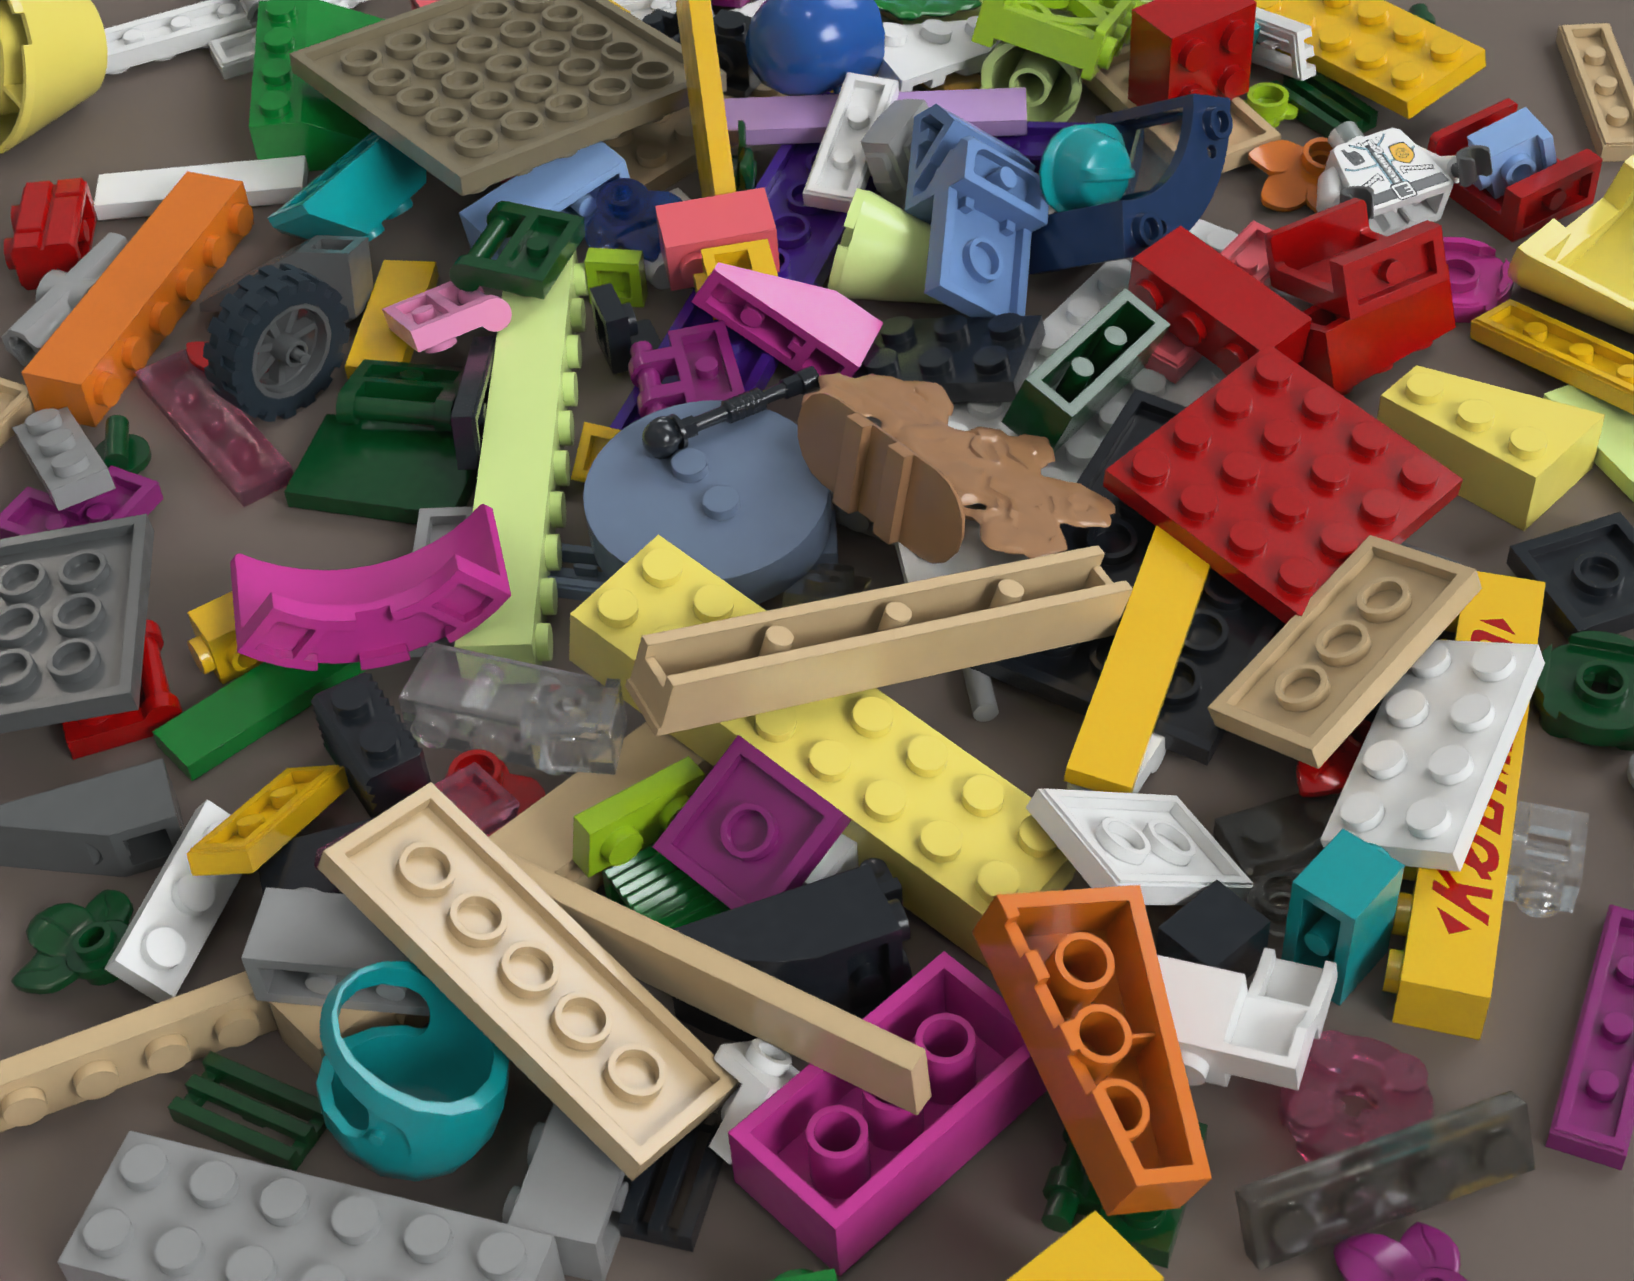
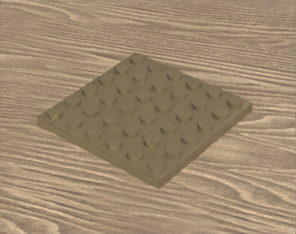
M439 0L289 53L292 72L461 196L483 192L492 184L512 176L528 174L535 167L558 158L573 156L580 149L600 141L616 139L625 131L645 123L658 122L665 115L689 107L681 44L609 0ZM720 69L723 92H726V72Z

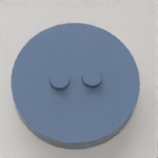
M723 400L697 401L674 405L646 415L621 430L602 448L593 461L587 474L583 493L584 511L592 551L604 574L608 578L613 576L659 534L756 604L777 596L798 582L813 567L822 554L829 538L832 522L830 490L822 485L810 472L802 456L798 441V425L788 418L766 409L731 424L724 421L698 432L699 435L688 439L687 448L682 450L677 448L676 452L666 459H657L644 448L642 434L645 427L660 416L675 414L680 419L691 415L693 417L720 407Z

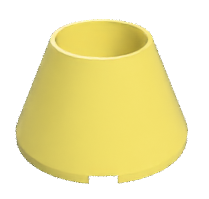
M0 0V153L12 149L95 94L102 85L107 69V41L102 20L91 0Z

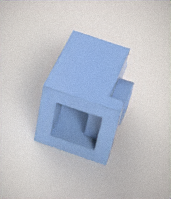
M1527 107L1467 136L1469 146L1482 145L1490 149L1493 172L1489 176L1477 175L1474 185L1480 191L1486 188L1494 199L1503 196L1506 187L1557 163L1553 135Z

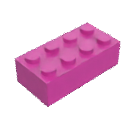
M945 951L863 1018V1020L925 1049L931 1097L917 1116L827 1071L809 1064L728 1132L734 1181L830 1269L835 1268V1272L839 1277L1047 1091L1004 998Z

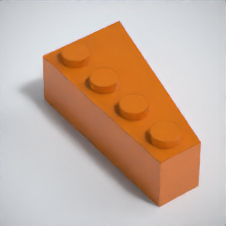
M1140 885L996 895L972 933L1106 1215L1112 1216L1181 1208L1212 1179Z

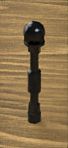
M809 366L794 372L792 376L779 380V384L763 390L756 387L723 400L720 407L693 417L691 415L680 419L677 415L671 414L669 416L657 417L643 431V446L649 454L657 459L669 458L676 452L677 448L679 450L687 448L688 439L699 435L698 432L724 421L730 424L766 410L769 403L782 398L789 399L799 394L804 395L819 389V374L813 366Z

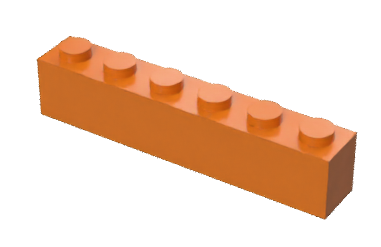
M189 171L184 174L21 372L36 412L48 408L59 410L68 407L78 424L96 428L110 408L118 402L121 394L138 372L146 366L149 358L166 336L172 333L175 325L187 309L199 298L202 290L219 268L224 266L227 258L240 241L251 231L254 225V213L249 205L243 181Z

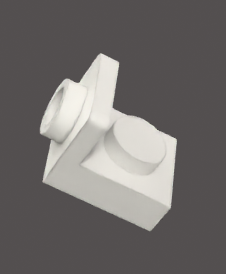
M759 1038L752 1041L721 1044L714 1056V1060L742 1084L725 1102L721 1111V1119L723 1121L709 1145L729 1165L732 1164L728 1132L799 1073L791 1065L792 1057L788 1052Z

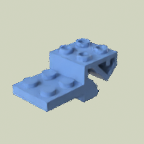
M938 104L914 116L904 209L905 212L931 225L924 293L969 317H995L1004 313H1016L1020 316H1025L1032 232L1048 224L1049 205L1046 203L1040 189V177L1037 173L1033 172L1036 166L1016 149Z

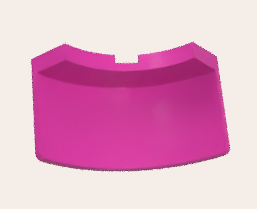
M485 504L479 505L469 517L435 542L415 552L371 566L338 570L298 569L256 560L240 553L236 554L230 561L237 652L262 662L308 671H318V663L360 662L361 670L409 661L411 660L410 651L432 644L444 637L448 639L449 643H452L472 631L494 614L511 596L493 508Z

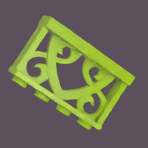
M983 0L971 41L989 48L998 40L1081 68L1083 71L1080 78L1091 82L1101 68L1109 69L1114 56L1118 57L1124 43H1129L1131 39L1132 9L1144 5L1146 2L1140 0ZM1065 8L1079 18L1056 16L1049 9Z

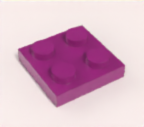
M738 735L656 841L653 848L725 905L734 909L802 886L851 822V819Z

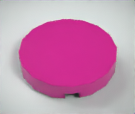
M1443 237L1446 264L1449 266L1455 323H1471L1475 318L1510 299L1514 281L1508 276L1510 263L1506 258L1505 263L1495 257L1496 249L1484 242L1465 237Z

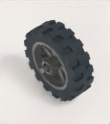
M280 263L279 269L272 265L261 267L258 269V275L253 277L248 274L237 283L239 289L233 295L229 292L219 305L223 309L218 318L212 317L207 330L211 333L210 342L204 343L203 357L208 360L209 364L204 368L207 380L215 384L212 387L213 391L251 417H258L267 422L275 421L276 416L284 420L296 415V409L301 406L306 408L316 401L315 395L320 389L325 391L333 381V378L330 376L334 368H340L345 356L341 352L343 344L348 343L350 329L345 327V321L349 319V312L347 306L340 303L343 299L341 294L326 282L301 268L298 269L287 263Z

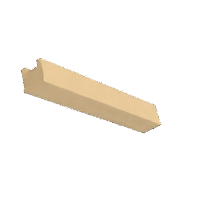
M1099 545L642 635L631 678L627 679L625 687L655 737L1113 636L1116 634L1118 629L1116 626L1133 588L1126 580L1113 583L1100 566L1105 553Z

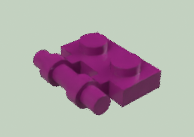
M724 320L668 331L670 347L653 350L649 342L638 341L630 348L631 360L628 363V370L632 383L640 390V394L637 397V406L641 418L674 405L697 401L727 400L745 392ZM678 376L679 381L662 384L665 377Z

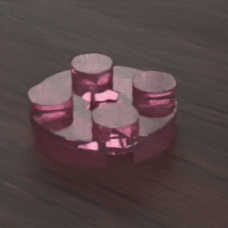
M1324 1031L1321 1033L1319 1040L1313 1039L1299 1090L1281 1087L1278 1110L1283 1129L1286 1124L1290 1134L1297 1140L1296 1150L1306 1161L1320 1170L1348 1179L1365 1180L1379 1177L1380 1171L1383 1168L1393 1167L1403 1161L1402 1167L1415 1160L1426 1143L1433 1116V1097L1427 1085L1428 1072L1419 1058L1403 1053L1382 1041L1363 1036L1345 1035L1339 1031ZM1349 1095L1362 1097L1374 1107L1375 1111L1363 1109L1359 1117L1349 1116L1345 1113V1102L1339 1098Z

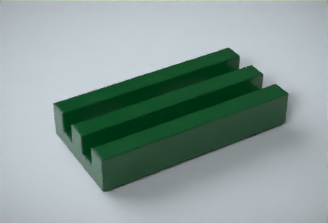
M1317 71L1315 76L1304 81L1285 75L1283 84L1277 80L1270 82L1279 84L1287 89L1289 93L1288 103L1298 108L1296 119L1325 138L1329 137L1334 128L1347 121L1355 122L1362 133L1375 128L1377 125V110Z
M210 1051L202 1061L205 1068L203 1074L199 1076L193 1073L186 1082L185 1086L188 1093L184 1099L176 1096L169 1104L168 1110L173 1121L273 1166L296 1171L327 1128L318 1097ZM221 1083V1084H223V1085H226V1086H228V1087H230V1088H232V1089H235V1090H237V1091H239V1092H242V1093H244V1094H246V1095H248V1096H251V1097H253V1098H255V1099H258V1100H260V1101H262V1102H264V1103H267V1104H269V1105H271V1106H274V1107H276V1108H278V1109H280V1110H283V1111H285V1112H287V1113H290V1114H292V1115H294V1116H297V1117H299V1118H301V1119H303V1120L308 1121V1123H306V1122H304V1121H302V1120H299V1119H297V1118H295V1117H292V1116H290V1115H288V1114H286V1113H283V1112H281V1111H279V1110H276V1109H274V1108H272V1107H270V1106H267V1105H265V1104H263V1103H260V1102H258V1101H256V1100H254V1099H251V1098H249V1097H247V1096H244V1095H242V1094H240V1093H238V1092H235V1091H233V1090H231V1089H228V1088H226V1087H224V1086H222V1085H219V1084ZM206 1101H209L241 1115L243 1120L262 1128L268 1127L293 1138L295 1142L292 1146L286 1145L207 1110L202 1106Z

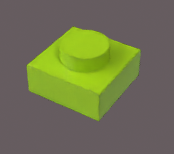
M588 248L584 264L590 304L592 305L589 288L611 283L621 304L630 302L632 307H644L648 289L643 250Z

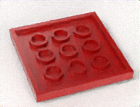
M1268 344L1105 470L1103 487L1152 524L1159 526L1208 563L1213 570L1286 624L1294 615L1302 617L1310 598L1369 535L1402 544L1458 496L1463 479Z

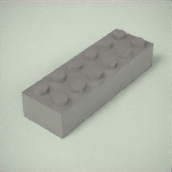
M129 1130L57 1261L67 1281H565L554 1235Z

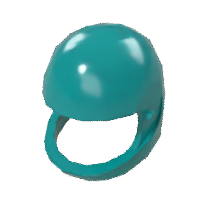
M383 961L350 972L328 993L320 1016V1040L326 1055L322 1060L316 1087L325 1125L345 1153L380 1177L417 1182L451 1174L470 1160L492 1137L502 1113L509 1084V1058L412 962ZM381 984L405 987L420 994L427 1002L430 1011V1022L426 1028H414L409 1025L381 1026L366 1029L344 1039L341 1037L338 1018L342 1005L360 989Z

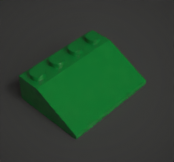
M322 0L259 1L249 130L257 160L305 155L308 171L327 170L372 132L363 123L292 72L289 53L386 19Z

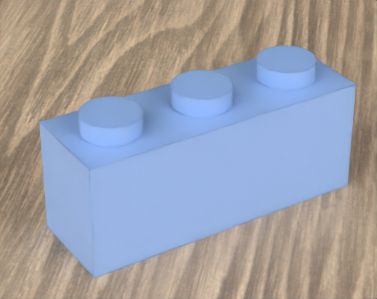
M603 141L578 150L573 156L555 159L533 168L528 174L513 177L460 211L459 215L472 248L487 226V215L493 206L500 201L584 217L586 232L597 224L603 212L614 207L621 209L633 201L635 195L625 159ZM511 237L505 238L492 257L493 260H497Z

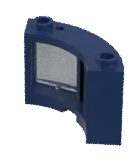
M1189 94L1095 116V123L1114 125L1122 134L1131 160V168L1136 171L1135 177L1130 179L1129 186L1119 201L1064 212L1055 211L1052 214H1048V224L1032 232L1028 275L1057 272L1122 259H1133L1180 225L1190 231L1205 212L1221 177L1229 136L1233 128L1230 98Z

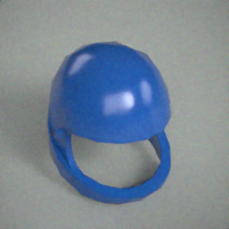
M766 0L751 18L745 43L748 64L762 84L786 96L821 95L832 90L834 94H839L847 72L868 76H876L879 72L885 53V31L880 10L874 0Z

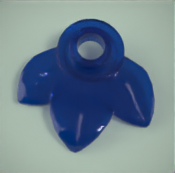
M619 178L606 183L597 194V212L589 220L585 228L588 248L616 249L621 246L626 250H643L644 260L655 262L661 252L655 206L681 202L683 200L671 192L648 191L642 183L634 179Z

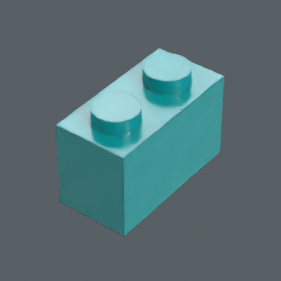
M1342 829L1292 882L1281 959L1319 968L1324 967L1325 961L1335 962L1337 964L1338 978L1331 1001L1339 1006L1388 952L1405 865L1392 858L1380 846L1367 843L1347 830Z

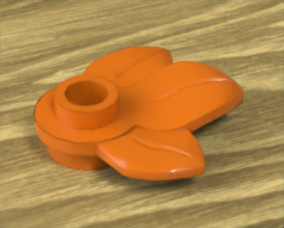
M1318 137L1311 139L1305 146L1287 140H1277L1260 145L1248 154V160L1269 175L1260 194L1261 203L1265 207L1275 211L1289 212L1295 211L1307 204L1312 211L1318 213L1316 210L1318 178L1324 172L1330 151L1333 149L1328 143V138Z

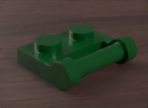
M508 201L497 202L487 215L486 228L468 254L457 258L449 270V277L457 288L465 292H473L480 286L516 293L524 297L545 299L585 236L584 217ZM511 237L497 260H493L492 257L505 238Z
M364 359L338 393L336 401L337 421L339 424L358 425L360 420L433 425L436 432L453 433L451 414L465 367Z

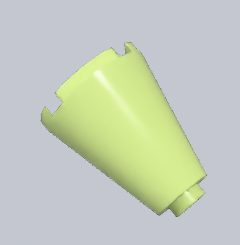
M1052 13L1053 15H1056V16H1064V17H1067V16L1062 15V14ZM1001 41L989 52L983 62L980 89L1026 87L1027 122H1067L1075 113L1081 99L1082 78L1080 77L1082 69Z
M857 188L845 219V230L841 243L837 246L827 289L835 290L849 299L944 304L924 293L931 225L905 212L902 208L870 190L866 191Z

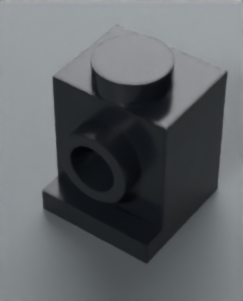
M721 9L713 18L719 67L726 72L727 91L723 92V94L735 98H748L761 84V81L748 64L745 43L752 17L745 16L738 11Z

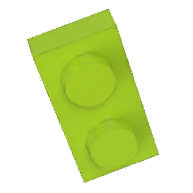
M687 756L574 816L573 861L588 878L610 866H620L627 863L642 848L660 838L703 782L705 773Z

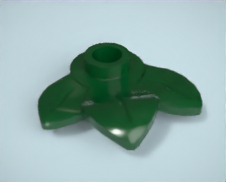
M738 120V155H731L736 192L755 189L757 183V161H754L752 148L746 147V123L743 120Z
M106 889L96 895L85 908L73 903H59L36 914L27 926L26 934L29 943L37 952L12 978L11 982L19 991L41 995L58 992L77 979L87 980L95 986H103L117 981L119 978L104 968L126 932L134 911L133 904L127 895L117 890Z

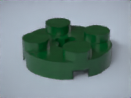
M1582 631L1571 634L1568 644L1558 646L1552 650V643L1541 652L1545 665L1532 694L1533 704L1540 713L1539 724L1542 729L1556 738H1571L1575 741L1594 746L1617 747L1627 751L1634 750V640L1610 632ZM1593 683L1606 684L1607 692L1610 694L1592 691Z

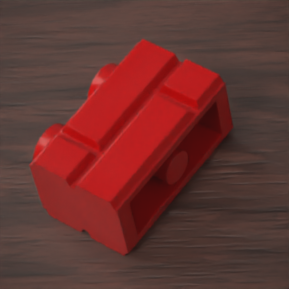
M82 178L60 179L57 181V184H53L50 180L27 182L23 188L20 205H12L11 223L14 235L4 240V257L9 270H16L21 286L26 290H37L41 279L51 270L69 272L92 249L97 215L87 182Z

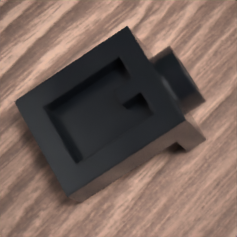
M611 283L589 288L596 338L613 375L629 371L628 363L631 360L630 348L634 343L647 341L655 350L658 349L661 341L649 319L637 321L630 302L621 304Z

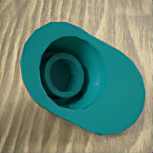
M1107 123L1078 124L1060 130L1046 147L1039 170L1040 189L1046 203L1056 212H1064L1119 201L1126 192L1130 179L1135 177L1136 172L1131 168V160L1122 134L1114 125Z

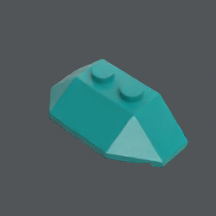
M372 131L267 219L272 227L280 233L308 240L316 235L368 237L369 241H371L385 230L382 224L385 219H393L413 206L414 203L410 197L426 184V169Z

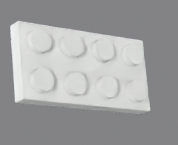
M1435 640L1384 696L1320 841L1325 848L1342 829H1345L1367 843L1380 846L1392 858L1405 866L1460 872L1545 665L1539 645Z

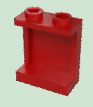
M1507 98L1434 132L1430 136L1427 150L1439 156H1456L1459 150L1469 147L1468 135L1516 112L1518 104ZM1586 148L1562 161L1557 158V163L1506 187L1504 195L1497 199H1494L1486 188L1480 191L1474 184L1469 187H1463L1460 183H1454L1449 197L1513 243L1541 229L1552 219L1558 221L1592 204L1603 158Z
M1359 198L1350 199L1268 232L1264 237L1273 288L1350 321L1448 280L1442 225L1426 220L1392 235L1385 236L1370 229L1366 202Z

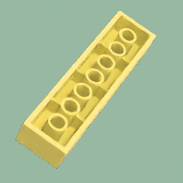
M658 534L570 613L569 660L640 712L625 685L627 679L631 678L642 635L766 610ZM877 688L670 733V735L712 766L716 765L732 742L740 735L849 817L851 822L842 834L857 842L858 867H860L864 860L869 858L883 860L893 878L897 877L902 886L903 906L988 969L987 962L972 931L995 896L998 894L1063 890L1073 879L1076 868L1026 809L1027 804L1031 800L1030 796Z

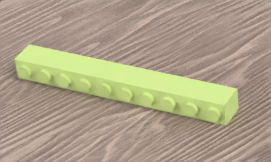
M576 250L545 299L524 297L506 291L502 292V299L509 304L512 316L507 327L497 331L473 512L481 504L493 508L511 596L478 627L455 640L454 647L464 689L540 687L542 661H552L553 633L551 624L546 623L547 615L557 614L558 593L556 579L548 578V575L550 576L551 571H560L562 567L560 534H555L556 528H565L566 500L564 492L560 491V486L570 485L569 452L564 450V446H572L574 444V418L572 410H568V407L578 405V380L576 372H572V369H578L582 366L581 338L576 332L585 331L584 299L580 298V296L589 295L585 264L578 263Z

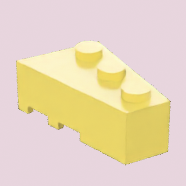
M1418 365L1413 367L1381 395L1377 420L1461 477L1463 482L1458 493L1460 497L1523 531L1531 526L1593 468L1605 414Z

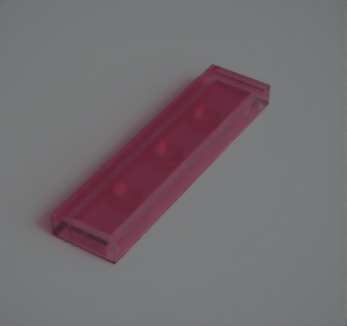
M186 349L180 350L135 372L140 388L244 507L288 485L294 474L292 466L240 409L213 391L212 387L215 384L207 380L205 371L198 369L190 363Z

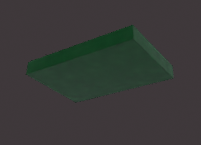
M326 414L288 483L284 494L288 507L417 525L420 508L466 507L477 484L478 469L458 470L453 433L436 432L434 427L372 420H360L358 425L339 424L335 414Z

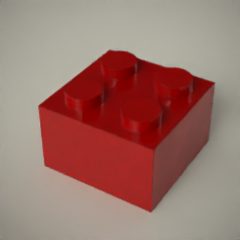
M1153 0L1132 9L1128 99L1136 106H1142L1189 94L1227 97L1232 100L1249 92L1257 2L1254 0ZM1182 120L1161 125L1168 128L1182 122Z

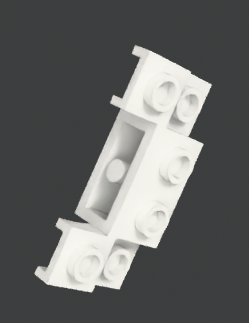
M1264 947L1257 971L1248 990L1245 974L1157 955L1190 1086H1199L1207 1082L1227 1087L1231 1075L1299 1090L1313 1039H1320L1337 982L1338 974L1335 962L1325 961L1323 968L1277 959L1274 949Z

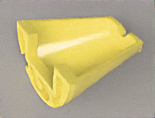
M1634 154L1623 163L1602 199L1566 228L1556 219H1552L1517 248L1508 269L1509 278L1518 286L1634 335Z

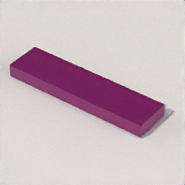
M1609 904L1545 1147L1622 1171L1634 1127V911Z

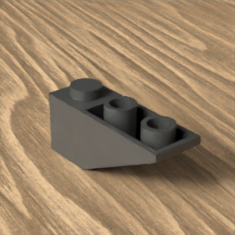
M316 235L222 285L199 303L200 311L221 312L223 309L219 306L228 292L233 295L239 289L237 283L248 274L253 277L258 275V269L261 267L272 265L279 269L280 263H287L298 269L305 270L336 289L343 298L340 303L347 306L349 312V319L345 323L354 321L366 309L374 288L369 238Z
M163 758L0 804V866L128 877L164 866L185 828L179 802Z

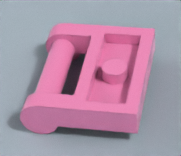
M452 281L382 309L389 329L417 352L424 350L428 354L441 352L454 346L457 343V336L479 327H484L488 331L493 332L501 331L510 323L512 316L509 304L500 297L485 295L481 286L476 291L465 292L457 288Z

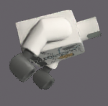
M1344 122L1334 128L1328 137V143L1333 149L1330 151L1324 172L1318 178L1316 210L1320 212L1353 198L1362 199L1366 202L1370 229L1385 236L1392 235L1426 220L1431 222L1438 221L1442 217L1454 183H1460L1463 187H1469L1476 183L1477 175L1489 176L1492 174L1490 149L1482 145H1473L1459 150L1456 156H1439L1415 144L1400 129L1389 128L1364 136L1355 122Z

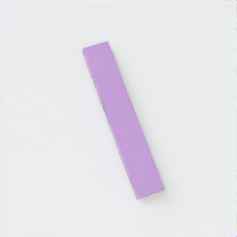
M1026 87L899 92L897 100L922 99L925 100L929 108L938 104L993 137L1027 135ZM839 94L724 98L730 146H738V120H743L746 123V145L821 143Z

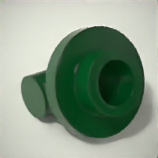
M112 415L107 418L105 422V440L98 444L95 450L107 468L112 465L139 474L151 461L152 455L148 442L138 435L129 434V421L126 417Z

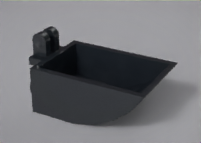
M878 858L866 859L861 863L860 867L673 929L861 1019L865 1018L912 978L910 964L902 946V942L911 938L908 919L903 909L902 886L897 877L893 878L886 863ZM673 997L675 1017L707 1034L735 1042L752 1041L757 1038Z

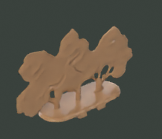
M835 373L818 376L820 389L803 396L802 407L798 416V441L801 453L810 472L822 485L834 493L832 502L847 514L858 511L874 523L872 533L888 545L900 542L915 555L932 564L945 563L958 553L965 536V518L976 521L980 525L981 541L990 550L1007 554L1025 555L1029 559L1068 550L1065 537L1060 529L1061 524L1080 528H1106L1111 525L1112 519L1110 515L1115 513V505L1110 500L1080 483L1066 482L1041 475L1042 468L1046 467L1048 463L1056 461L1048 438L1026 434L1009 436L999 429L976 427L968 431L954 429L948 426V419L953 413L954 405L945 389L937 383L904 381L892 376L876 374L852 378ZM867 417L880 420L881 428L867 419ZM978 503L986 506V509L975 510L965 506Z

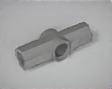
M109 232L69 272L51 270L44 275L36 290V303L1 336L6 351L12 354L22 366L26 367L127 245L126 237Z

